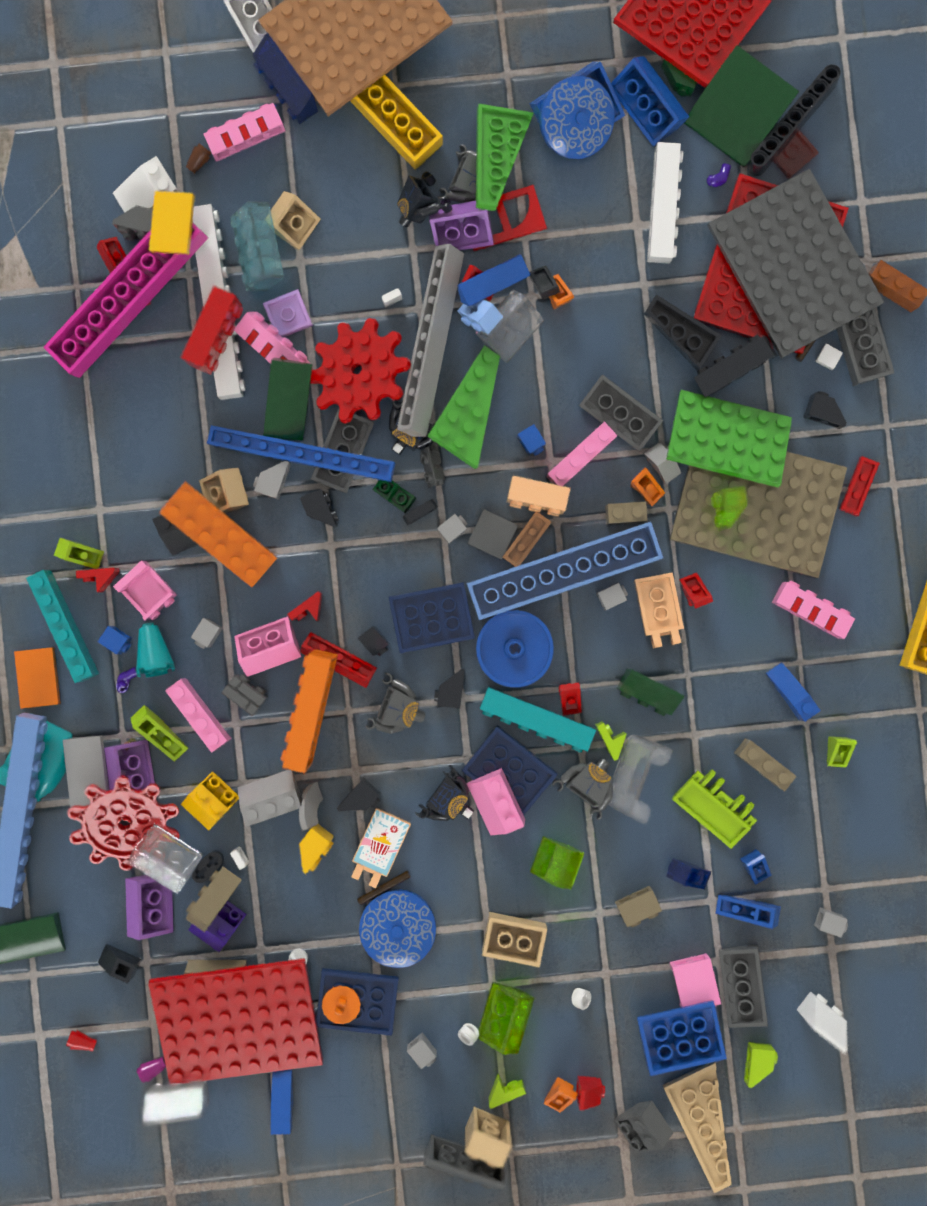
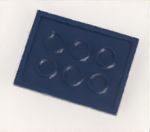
M464 582L388 597L399 653L475 639Z
M498 725L461 770L472 780H475L502 768L523 815L526 814L558 775L556 771Z
M322 968L316 1019L317 1027L392 1036L399 977ZM340 985L353 989L359 996L361 1003L357 1017L345 1024H337L328 1020L322 1009V1001L326 992Z

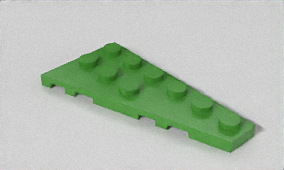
M478 104L476 208L495 211L534 114L533 112Z
M485 345L480 350L427 436L474 469L478 468L500 359L498 354Z

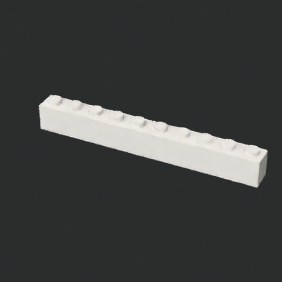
M212 204L194 206L192 221L209 237L195 252L203 306L213 286L231 293L230 286L226 285V278H228L227 267L223 265V260L226 259L225 251L220 246V241H223L221 229H218L217 222H220L218 210L213 208ZM235 331L231 336H228L226 350L223 354H220L218 358L219 365L216 371H214L217 397L220 400L244 397L243 391H246L244 379H241L240 372H243L241 360L238 361L237 353H240L238 342H235L234 335L237 334Z

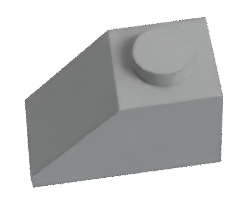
M283 461L261 472L259 477L255 478L253 487H255L254 491L279 500L291 464Z

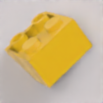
M212 771L188 794L181 805L209 831L239 800L236 792Z
M320 824L313 826L299 844L302 869L305 874L309 870L314 871L322 859L320 855L323 854L325 856L334 844L332 842L334 835Z

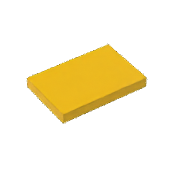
M155 191L149 251L189 255L195 200L193 193Z

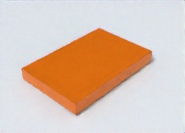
M55 648L15 651L20 709L61 704Z

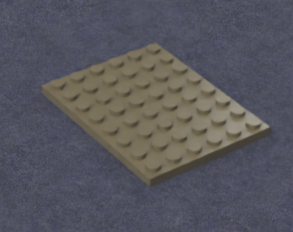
M786 452L782 483L778 488L689 465L669 540L819 578L847 467Z

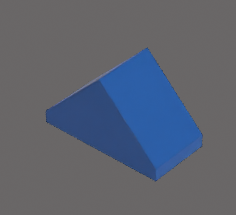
M755 849L740 858L755 885L772 876L764 855Z

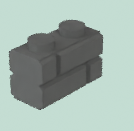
M236 674L222 691V694L248 714L254 716L267 700L268 696L265 694L267 691L259 685L256 687L250 683L251 679L246 675Z

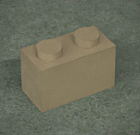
M646 502L616 503L605 506L606 525L645 523L648 521Z
M650 886L615 901L627 927L638 926L642 920L655 918L662 911Z

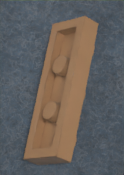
M535 512L502 558L514 567L520 566L551 524V521L539 512Z

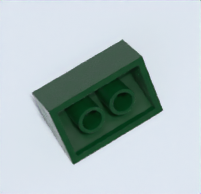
M628 668L617 689L621 690L620 695L628 699L633 696L638 699V704L646 708L648 705L655 707L654 712L665 716L666 713L672 715L685 697Z

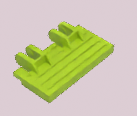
M712 769L704 776L697 770L676 792L672 800L732 849L757 821L751 814L744 820L754 808V804L752 802L748 803L738 813L736 809L744 802L745 796L741 794L733 800L722 790L714 795L725 780L720 777L708 788L706 784L715 776L716 772Z

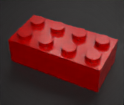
M213 286L181 356L189 366L209 375L216 371L219 365L218 358L226 350L228 336L233 334L235 329L234 323L237 318L241 317L243 312V305L236 295Z

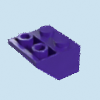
M227 901L205 932L193 924L188 931L220 952L247 914Z

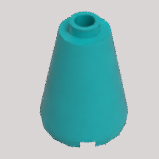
M154 623L143 624L139 628L136 676L141 677L140 674H145L146 678L168 674L167 670L171 668L172 672L175 671L174 661L159 627L154 625Z

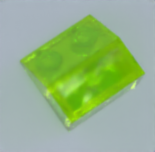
M745 486L721 489L713 493L714 497L711 498L712 507L716 509L717 515L714 516V522L719 531L731 528L748 506Z
M543 836L530 873L558 888L572 889L585 853L572 846Z

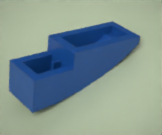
M292 1069L272 1072L271 1135L291 1134L293 1128Z

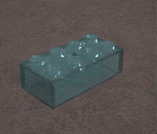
M248 201L231 216V226L234 229L235 245L238 249L239 264L243 273L242 280L246 291H267L284 278L269 202Z

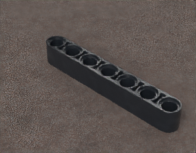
M830 64L822 70L753 152L748 166V170L752 175L759 176L766 171L835 89L841 74V70L837 65Z

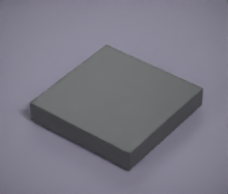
M483 509L467 544L502 560L518 525Z

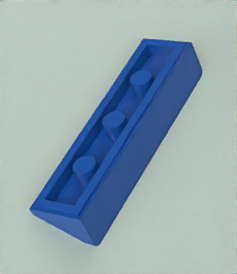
M519 254L458 284L461 303L471 306L529 277L530 272L522 255Z

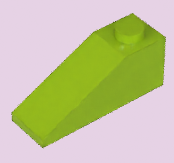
M143 705L131 717L132 728L174 762L188 749L186 744L147 706Z

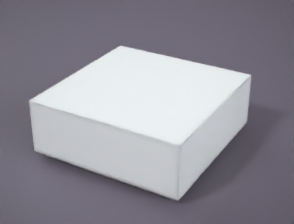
M399 288L382 296L385 308L403 300Z
M825 344L815 362L833 370L843 352Z
M240 846L230 853L239 870L248 865L249 860Z

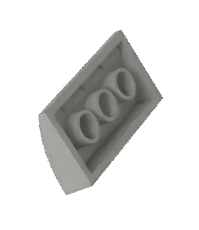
M103 735L64 739L63 747L70 807L73 805H89L90 800L85 795V789L90 784H96L101 789L109 791Z

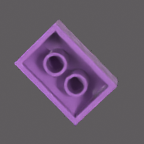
M476 201L451 205L453 209L449 213H444L440 209L438 213L430 215L435 246L451 244L458 250H466L494 245L489 210L476 208Z
M148 740L104 747L109 790L114 789L115 780L122 775L129 779L130 786L135 790H142L150 783H155Z
M141 875L125 878L127 937L142 940L172 933V875Z

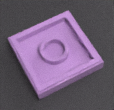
M298 289L263 303L271 325L278 329V334L283 338L313 326Z

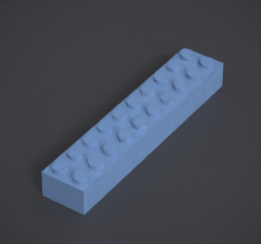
M648 522L467 583L478 619L482 620L663 559L652 523Z

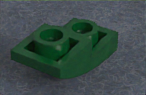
M379 480L372 489L405 514L417 499L393 480L392 482Z

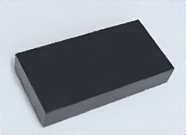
M546 265L530 271L529 277L542 299L560 293L559 286Z

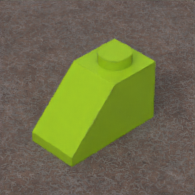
M59 538L54 556L99 569L104 551Z
M748 1042L744 1081L748 1088H753L774 1071V1064H777L778 1055L771 1044Z

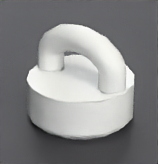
M295 949L289 955L288 961L305 958L307 964L308 954L303 949Z
M576 988L572 993V1004L579 1009H587L591 1002V993L585 989Z
M466 1023L458 1031V1037L466 1045L472 1046L479 1037V1031L473 1024Z

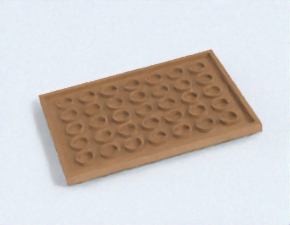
M284 0L258 19L259 24L328 117L452 25L451 18L437 0Z

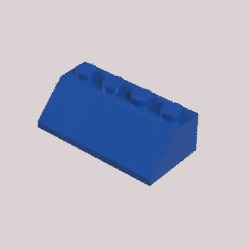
M645 56L633 58L611 82L618 100L653 147L674 133L689 118V115Z

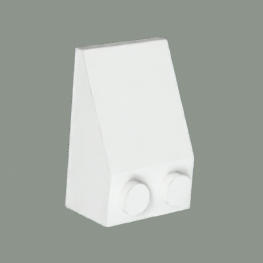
M223 0L255 56L274 45L258 19L272 10L268 0Z
M157 156L139 166L113 194L123 211L127 212L136 205L153 209L155 191H179Z
M810 992L797 1008V1011L815 1031L843 1053H846L847 1021L842 1017L843 1012L834 1005L832 1008L827 1005L828 1000L819 993L816 996Z

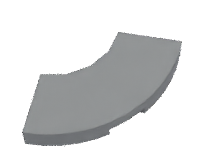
M318 782L309 784L302 794L303 800L299 807V820L302 831L319 824L317 809L323 797Z

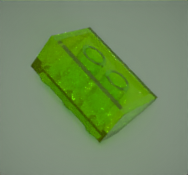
M492 982L478 1030V1039L503 1055L518 1054L534 997L520 989Z

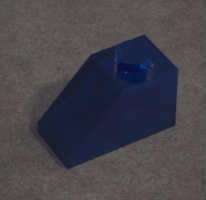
M673 859L668 867L666 877L684 886L705 890L711 871L683 860Z

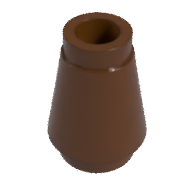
M199 143L197 147L194 146L185 167L195 174L211 159L210 155L212 153Z

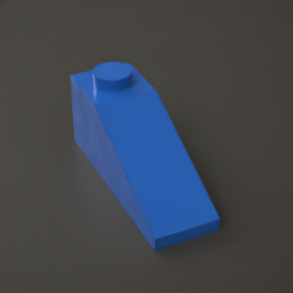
M782 662L766 672V675L798 720L805 722L821 711L808 692Z
M719 894L715 914L773 929L778 926L781 906Z

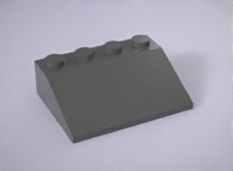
M431 1134L423 1159V1165L428 1169L443 1171L451 1177H461L469 1183H479L487 1189H505L504 1166L503 1168L498 1166L492 1167L484 1160L479 1158L477 1160L473 1159L465 1153L464 1145Z

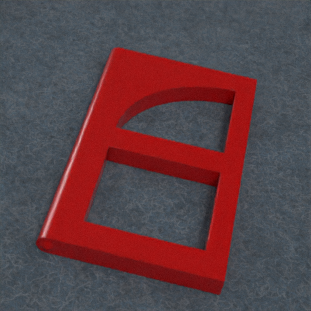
M534 185L501 195L496 209L503 232L493 235L494 245L547 229ZM528 194V213L520 225L511 229L503 202ZM493 245L484 246V247H478V248H472V249H473L474 251H477V250L484 249V248H487V247H490V246H493Z

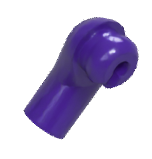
M723 163L720 173L707 177V184L712 187L724 185L728 179L731 165Z
M136 667L119 674L116 682V689L119 693L127 692L130 680L136 677Z

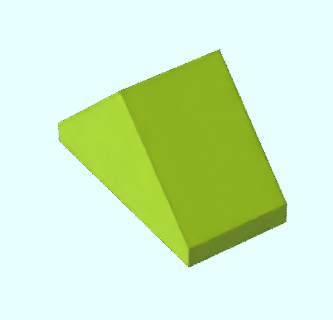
M828 736L827 766L847 767L857 744L856 740L847 737Z

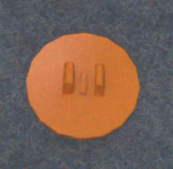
M340 985L326 992L322 1001V1009L328 1020L337 1024H345L357 1017L361 1003L359 996L353 989Z

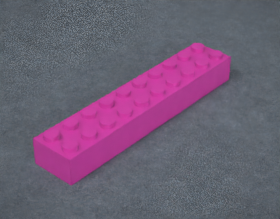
M192 222L189 255L149 251L150 230L43 348L69 374L80 378L209 238L197 225Z

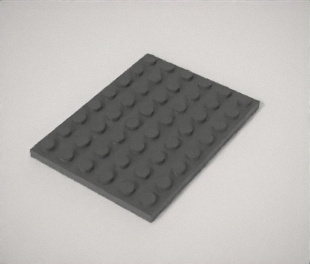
M810 169L709 222L707 225L781 359L884 303Z

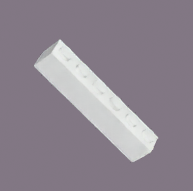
M658 142L655 148L647 262L670 264L673 257H676L677 246H674V238L677 239L678 227H675V222L679 218V208L676 207L681 195V189H678V182H681L682 170H679V163L683 161V151H680V143Z

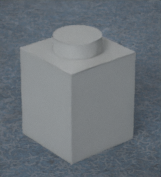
M454 514L441 524L437 530L450 544L467 531L465 527L467 522L461 515L457 517Z
M616 583L596 593L603 609L608 610L627 601L625 596L628 593L623 585L620 586L619 583Z
M203 618L191 638L195 640L194 643L203 649L205 647H212L223 627L208 618Z
M820 907L814 926L820 931L842 938L843 933L846 932L848 927V919L841 914Z
M423 1032L407 1045V1052L421 1069L425 1066L429 1067L435 1062L437 1050Z

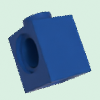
M534 424L517 435L528 456L532 454L537 456L544 451L543 447H545L546 442Z
M108 626L98 640V643L118 655L129 650L131 647L130 641L133 638L115 626Z

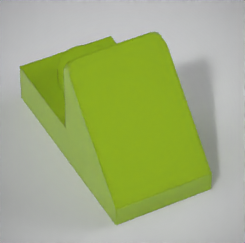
M603 722L596 724L595 726L611 758L614 761L618 760L627 733L622 732L611 738L613 732L609 724L605 725Z
M497 1074L488 1098L490 1109L526 1094L523 1080H513L504 1087L500 1075Z

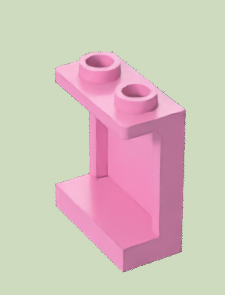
M142 560L113 586L142 614V618L145 621L155 620L161 614L159 611L164 607L168 608L175 601L173 598L177 596L148 562Z
M707 953L669 962L678 991L680 1008L712 1000L714 1001L715 1008L716 1005L721 1004L711 959Z

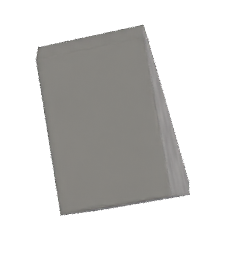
M659 442L646 451L644 455L663 482L667 484L681 474L677 462L666 460L668 450Z

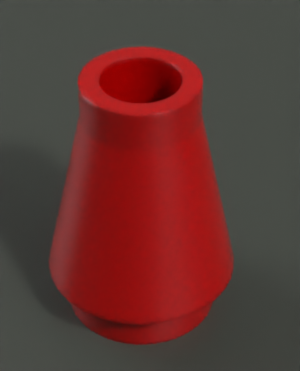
M72 1030L66 1046L70 1047L71 1050L93 1052L97 1040L79 1030L77 1032Z

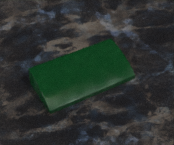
M275 357L271 359L263 436L304 440L313 364Z
M58 912L0 924V964L66 950Z

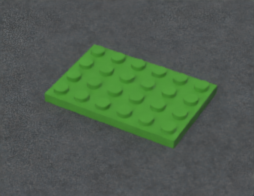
M681 390L678 396L666 460L779 488L782 483L792 417Z

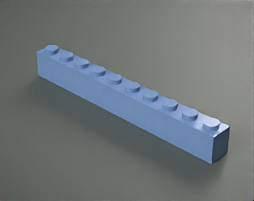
M22 713L16 716L0 824V907L12 909L21 902L23 897L21 888L26 877L24 868L28 862L27 847L31 842L30 828H32L34 823L32 813L37 803L35 793L39 787L38 773L42 768V761L40 759L41 753H43L45 748V742H43L44 734H46L48 729L47 717L29 713Z

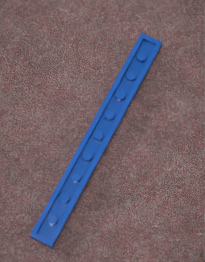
M212 425L207 444L210 446L392 482L396 464L392 461Z

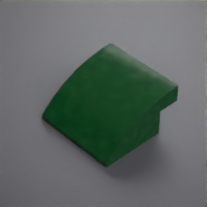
M736 45L688 114L689 118L684 124L744 168L753 152L773 130L799 91Z

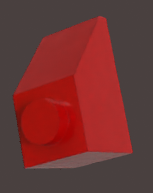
M577 1076L576 1092L578 1094L576 1099L579 1110H586L601 1105V1098L605 1097V1086L602 1085L601 1078Z

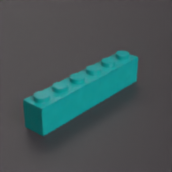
M41 570L27 577L28 584L74 683L83 682L98 675L99 672L52 571Z
M487 687L480 705V709L483 710L482 714L493 718V715L501 717L500 721L510 725L511 722L519 724L518 728L528 732L529 729L537 731L535 735L545 739L547 736L554 738L553 742L562 746L565 743L572 745L571 749L580 753L583 750L588 752L596 729L490 687Z

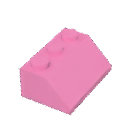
M288 616L234 636L238 662L247 677L301 657L299 644Z
M502 768L467 783L490 835L508 834L525 826V817Z

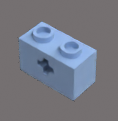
M484 299L471 306L463 304L457 310L462 316L461 321L468 327L471 325L477 332L483 331L486 334H489L503 318L497 308Z

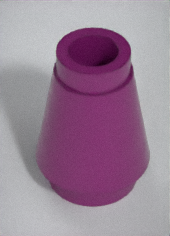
M162 1056L161 1058L140 1064V1067L137 1068V1074L142 1083L150 1082L166 1068L164 1057Z

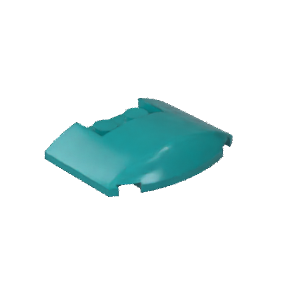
M47 720L48 729L43 739L45 748L43 753H41L40 759L42 761V768L38 773L39 787L35 793L37 802L42 800V797L50 794L65 775L66 765L63 740L73 738V733ZM11 750L4 764L0 767V784L5 787Z

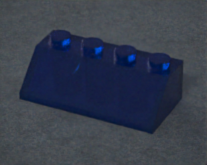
M266 33L252 55L255 61L253 66L259 75L263 74L266 79L264 81L269 89L276 91L277 94L275 96L279 103L286 105L288 108L286 111L292 120L296 119L300 125L318 112L314 95L269 33Z

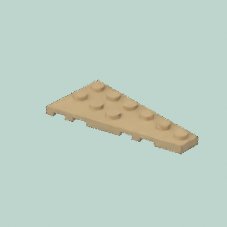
M711 1062L662 1086L713 1192L716 1193L732 1185L727 1158L716 1062Z

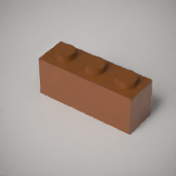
M882 260L876 263L869 272V276L878 292L909 312L919 308L927 296V289Z

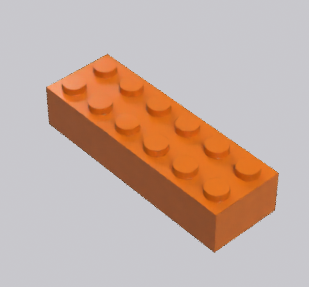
M186 481L159 512L250 587H253L277 559L274 553Z
M315 649L304 658L303 667H305L304 675L301 674L298 683L301 689L300 693L296 694L294 705L297 706L295 712H292L289 723L292 724L291 731L287 732L285 742L288 744L286 750L282 752V768L306 773L313 763L338 657L337 654Z

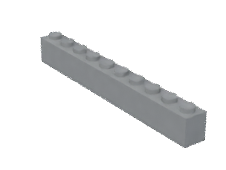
M451 244L435 246L397 430L412 437L427 436L464 253Z

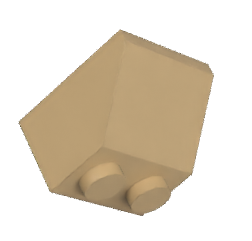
M284 191L262 223L284 241L300 250L321 219L295 194Z
M239 468L218 470L199 480L203 496L224 513L249 505Z

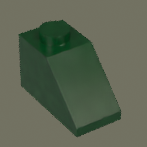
M664 59L661 67L672 90L680 96L691 97L697 82Z

